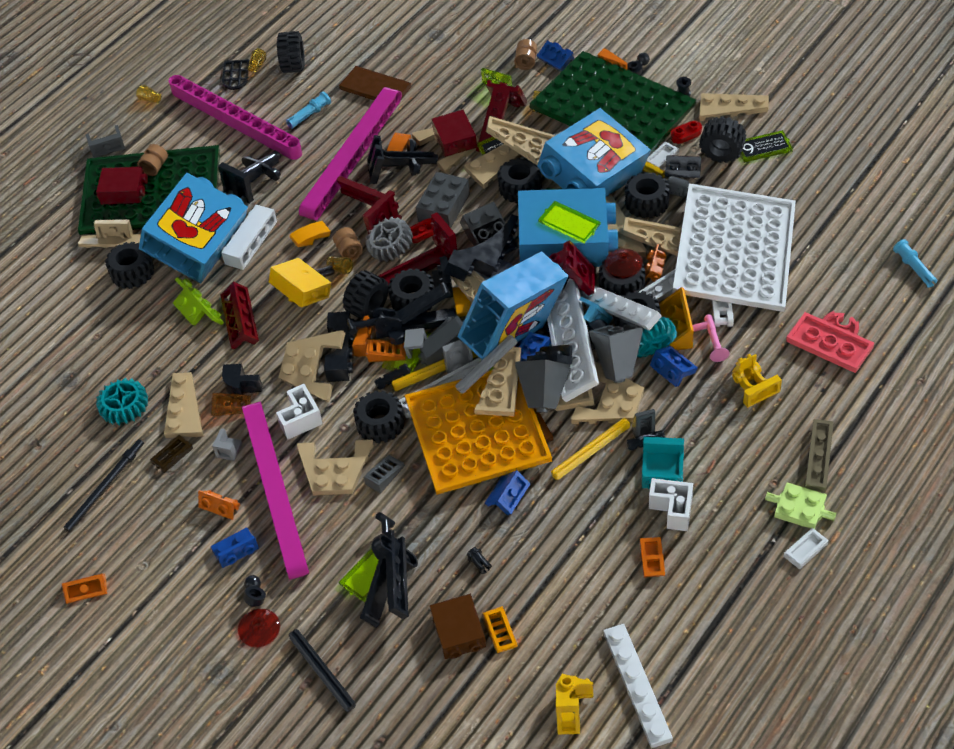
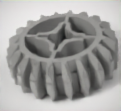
M391 217L389 220L385 218L383 222L379 221L378 225H373L374 228L369 230V235L366 236L367 240L365 241L367 250L372 257L380 262L385 261L387 263L389 259L394 261V258H400L401 254H405L406 249H410L409 245L413 243L411 228L404 220L398 217L396 219Z

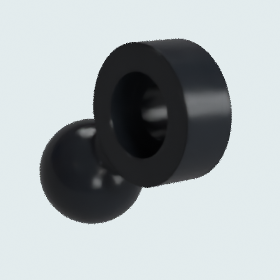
M644 52L640 53L637 56V61H631L627 64V70L641 75L643 73L642 66L647 65L650 61L649 55Z
M250 575L244 582L246 590L243 599L249 606H261L264 603L266 593L260 588V578L256 575Z

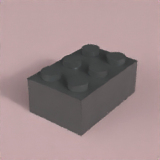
M436 172L416 206L418 222L431 218V215L437 212L451 228L470 195L468 179Z

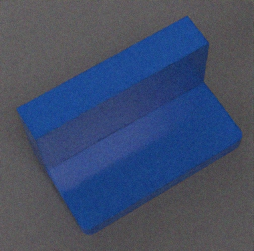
M518 471L504 475L500 478L484 504L486 506L497 505L506 515H510L530 486V483Z

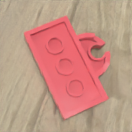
M834 311L828 313L823 319L804 312L786 337V342L854 373L858 371L874 348V342L858 336L859 321L856 322L851 316L848 325H841L839 323L843 322L845 313H835Z

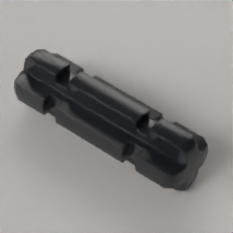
M403 364L399 366L400 369L397 370L396 368L383 375V378L375 379L376 387L381 390L386 387V384L390 385L393 380L400 378L402 375L410 374L408 365Z
M659 430L655 431V434L648 433L637 436V439H627V447L629 450L637 449L638 446L642 448L644 437L665 438L664 431Z

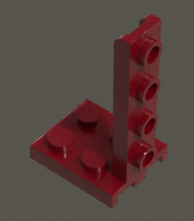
M487 80L486 87L491 94V99L477 144V152L485 153L482 145L496 139L486 132L489 116L503 120L508 103L514 107H526L527 99L519 85L512 87L507 86V83L500 82V84L492 83L491 80Z
M342 176L337 178L342 194L372 206L362 215L368 235L369 230L374 228L373 225H378L379 221L383 222L385 218L388 220L391 217L402 219L397 210L399 205L398 202H395L394 191L389 190L384 194Z
M437 212L432 214L430 226L433 230L434 235L432 239L436 247L378 276L385 279L389 284L390 279L395 278L394 275L396 273L400 274L402 270L420 269V271L427 272L437 267V265L441 264L440 257L447 256V260H449L453 250H457L456 234Z
M570 240L565 242L563 250L553 253L549 258L554 263H557L569 275L570 279L575 281L581 291H584L588 296L594 294L595 267Z

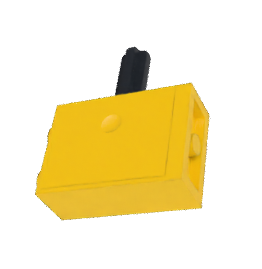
M296 258L272 266L268 282L286 295L289 302H295L302 308L329 298L331 282L325 277L333 275L335 271L331 265L314 270L300 258Z

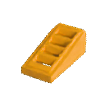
M503 606L482 613V619L497 654L518 647ZM500 617V621L491 623L490 620ZM500 625H503V626H504V628H501V629H498V630H495V631H494V629H493L494 627H497V626H500ZM504 632L507 633V635H505V636H503V637H500V638H497V637H496V635H498V634H501V633H504ZM508 639H509L510 642H511V643H508V644H506V645L499 646V642H502V641H505V640H508Z

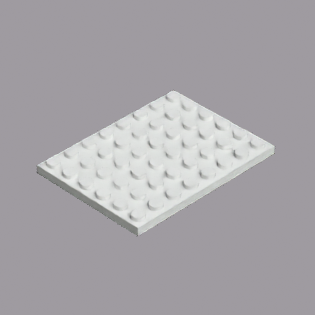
M689 183L672 293L683 287L687 296L784 312L796 201Z

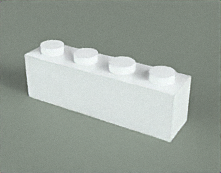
M255 205L244 222L241 223L237 232L231 237L229 243L223 248L221 253L225 265L244 270L277 223L274 209Z

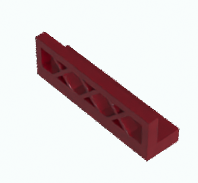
M233 281L220 296L230 346L236 349L243 341L255 345L259 338L248 288Z

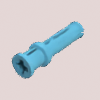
M322 91L318 97L311 99L307 106L287 119V125L293 129L313 113L320 112L322 107L331 104L330 97Z
M903 239L895 244L893 251L902 257V261L912 267L928 288L934 286L932 281L936 284L937 278L920 261L917 251L911 249L909 242Z

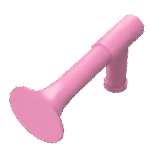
M706 315L704 317L705 322L692 325L693 330L696 332L707 329L714 349L710 354V359L714 362L724 361L729 357L730 352L720 345L712 315Z

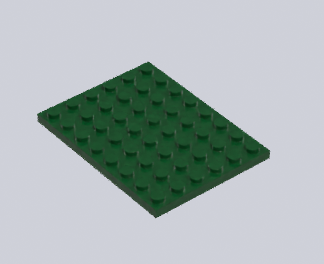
M582 51L530 102L529 108L568 126H572L601 108L651 149L650 156L671 133V130L696 105V99Z
M219 145L166 150L168 158L162 164L159 172L155 176L147 175L148 182L145 184V195L142 196L141 203L100 204L96 191L102 168L138 167L137 163L144 153L87 158L78 224L79 235L96 234L95 220H130L132 230L142 229L186 173L196 178L204 177L213 184L214 188L218 189Z

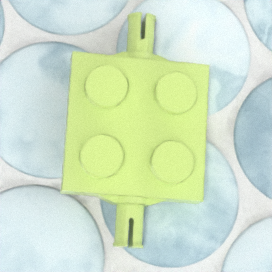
M788 482L780 495L767 492L765 500L777 503L775 518L810 529H815L821 518L834 521L836 517V512L825 510L824 504L827 494Z

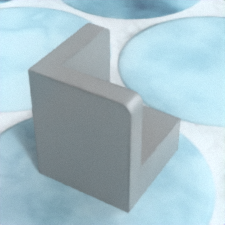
M424 328L405 330L404 349L408 359L412 358L413 349L423 348L424 340L427 339Z
M221 428L212 446L216 458L235 461L242 446V441L228 438L226 430Z

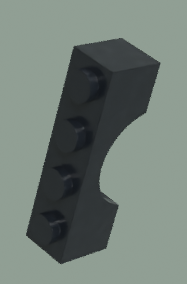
M350 311L328 312L327 315L328 333L336 331L345 332L342 349H336L325 356L324 372L327 382L350 381V373H353L351 358H354V352L351 344H353L354 335L349 333L346 320L351 318Z

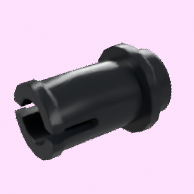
M474 547L467 552V560L472 562L481 574H485L487 572L483 565L488 571L492 565L481 554V549Z

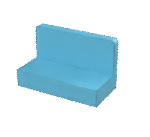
M580 297L579 300L589 307L583 316L588 323L595 320H604L609 325L613 318L598 304Z

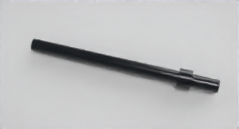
M138 439L130 449H127L122 454V459L64 525L63 528L66 531L70 532L128 462L131 463L134 460L136 453L144 445L142 440Z

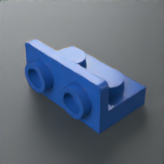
M548 40L536 55L539 60L561 72L570 61L572 62L575 59L574 53L567 48L564 50L558 43H552Z
M529 332L519 346L521 347L520 361H527V356L540 352V347L549 346L551 343L550 337Z
M672 346L656 350L650 366L675 387L680 385L683 377L695 374L698 368Z
M247 527L210 546L222 568L234 564L237 560L246 555H251L259 549L256 538Z

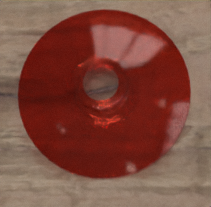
M617 249L606 257L605 266L608 272L614 276L622 278L631 277L641 270L642 258L634 250Z
M255 609L243 616L238 625V634L241 641L250 647H263L270 644L276 639L280 631V621L277 615L268 609Z

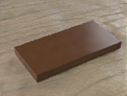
M355 66L339 85L340 90L371 100H375L384 87L400 91L402 93L401 99L411 88L410 82L359 66Z

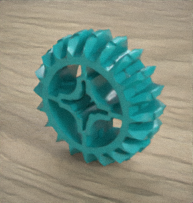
M661 317L650 331L643 328L637 354L638 358L653 355L656 350L665 348L677 337V331L674 323L669 318Z
M117 378V382L114 383L110 381V385H104V390H100L99 396L96 397V407L99 415L112 425L117 423L120 426L122 422L128 424L130 420L135 422V418L141 417V413L146 412L145 407L148 406V394L145 387L139 381L135 382L133 378L129 381L126 378L122 381Z

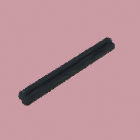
M298 629L290 632V640L345 711L350 712L356 706L355 701Z

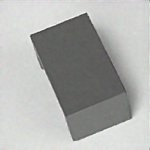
M115 125L116 134L91 141L89 133L86 134L93 158L125 149L118 125Z

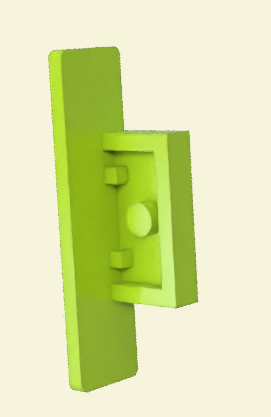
M177 277L175 279L183 290L174 300L173 304L190 324L196 326L205 314L212 321L220 325L224 324V321L220 318L221 314L211 308L212 304L201 297L202 293L192 287V282L186 278L181 279Z

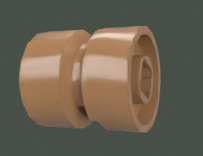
M523 39L518 42L514 60L517 68L530 70L534 67L537 54V44L534 41Z
M150 144L137 165L142 167L144 173L148 176H155L168 158V154L161 146Z
M344 227L336 231L333 236V242L341 257L346 261H352L360 257L363 247L353 229Z

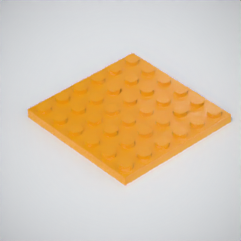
M493 370L486 372L463 394L455 387L462 380L459 379L405 395L436 495L504 476L513 471H521L552 462V456L535 411L527 406L519 378L514 416L475 414V407L480 401L481 393L485 389L487 379Z

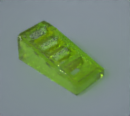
M485 68L481 69L483 83L487 84V80H491L492 83L500 84V82L507 83V86H512V76Z

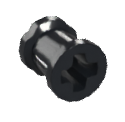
M687 77L678 78L676 81L677 91L690 97L691 91L689 87L691 79Z

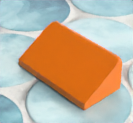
M104 573L62 583L66 604L108 594Z

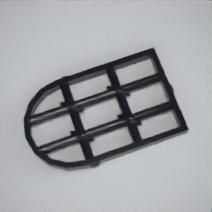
M250 60L224 61L222 82L225 88L237 90L247 84ZM240 63L239 69L233 68L234 64ZM242 63H247V68H242ZM226 64H231V69L226 70ZM238 71V78H233V72ZM242 71H246V77H241ZM225 72L230 73V78L225 79ZM237 80V86H231L232 81ZM224 81H228V82H229V86L226 85V84L224 83Z

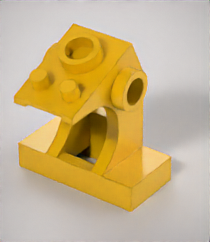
M747 354V358H739L738 362L735 363L736 367L732 370L733 380L744 389L743 403L747 408L779 393L781 390L782 379L778 375L765 379L760 374L762 370L759 363L756 362V354L752 356ZM754 379L757 385H751L748 381Z
M562 673L557 681L556 716L558 735L580 734L579 699L594 698L593 682L588 678L584 680Z

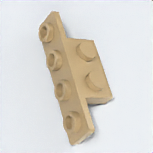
M95 220L96 235H82L78 246L108 248L116 247L119 244L123 245L125 242H135L136 244L140 243L141 234L132 233L130 220Z

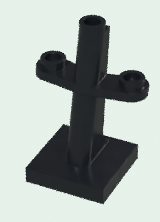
M374 135L367 158L370 184H377L382 167L409 166L411 176H415L420 173V165L437 164L438 154L415 151L416 141L413 139H408L407 151H386L382 148L381 136Z
M274 150L260 160L253 159L251 156H245L242 158V163L246 168L241 171L224 162L219 164L218 168L224 192L232 190L233 194L239 198L242 196L246 197L247 203L250 204L254 200L251 182L262 174L267 175L274 181L280 179V171L277 168H272L279 163L281 158L279 152Z

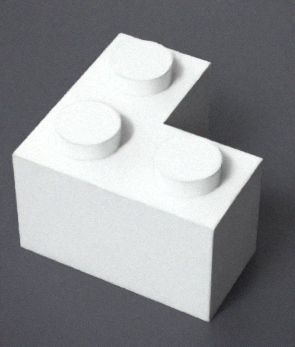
M305 384L287 391L291 406L276 412L280 427L288 440L322 425L323 422L320 411Z
M652 478L649 493V509L668 511L667 529L688 531L693 483Z

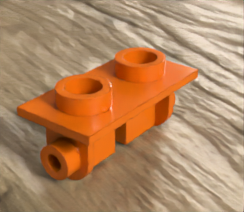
M659 244L653 250L650 249L646 259L648 263L644 266L645 280L648 277L655 282L661 278L667 255L665 251L658 250Z
M211 490L198 491L199 508L231 520L234 519V510L240 508V503L236 499L228 497L223 499L222 495Z

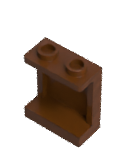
M471 593L429 605L445 659H455L462 654L475 653L486 648L485 636Z

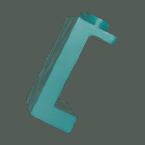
M644 437L642 488L650 489L652 478L683 482L684 438Z

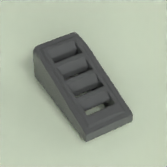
M654 409L634 415L632 432L635 439H637V436L648 433L655 434Z
M388 455L363 477L365 485L382 493L404 468L405 463ZM391 462V463L395 464L396 466L393 467V466L389 465V463Z

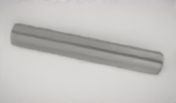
M512 335L504 339L455 385L456 389L462 394L465 393L517 344V340Z

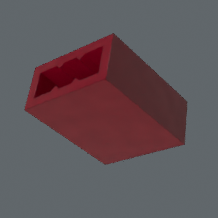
M464 110L431 119L433 132L445 157L477 148L476 134Z
M142 167L102 168L96 191L100 204L141 203L142 196L145 195L144 187L148 182L147 174L144 173Z

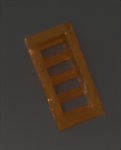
M212 393L211 416L244 414L241 402H245L244 406L251 404V395Z

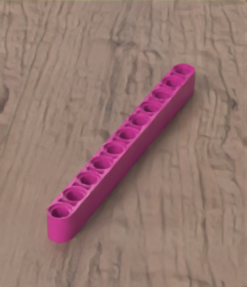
M174 75L169 78L170 88L175 97L263 145L278 151L289 159L296 160L302 156L300 141L295 136L180 75Z
M387 87L382 89L299 207L300 216L315 221L320 218L341 188L337 178L339 176L348 178L371 145L373 136L378 135L399 105L402 97L400 91Z
M261 401L243 406L244 417L289 580L308 575L310 573Z

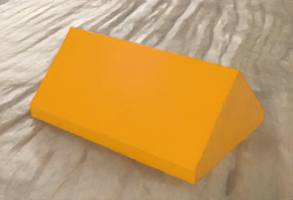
M680 287L659 303L661 316L669 318L676 327L677 337L669 346H672L675 350L693 349L694 330L683 287Z

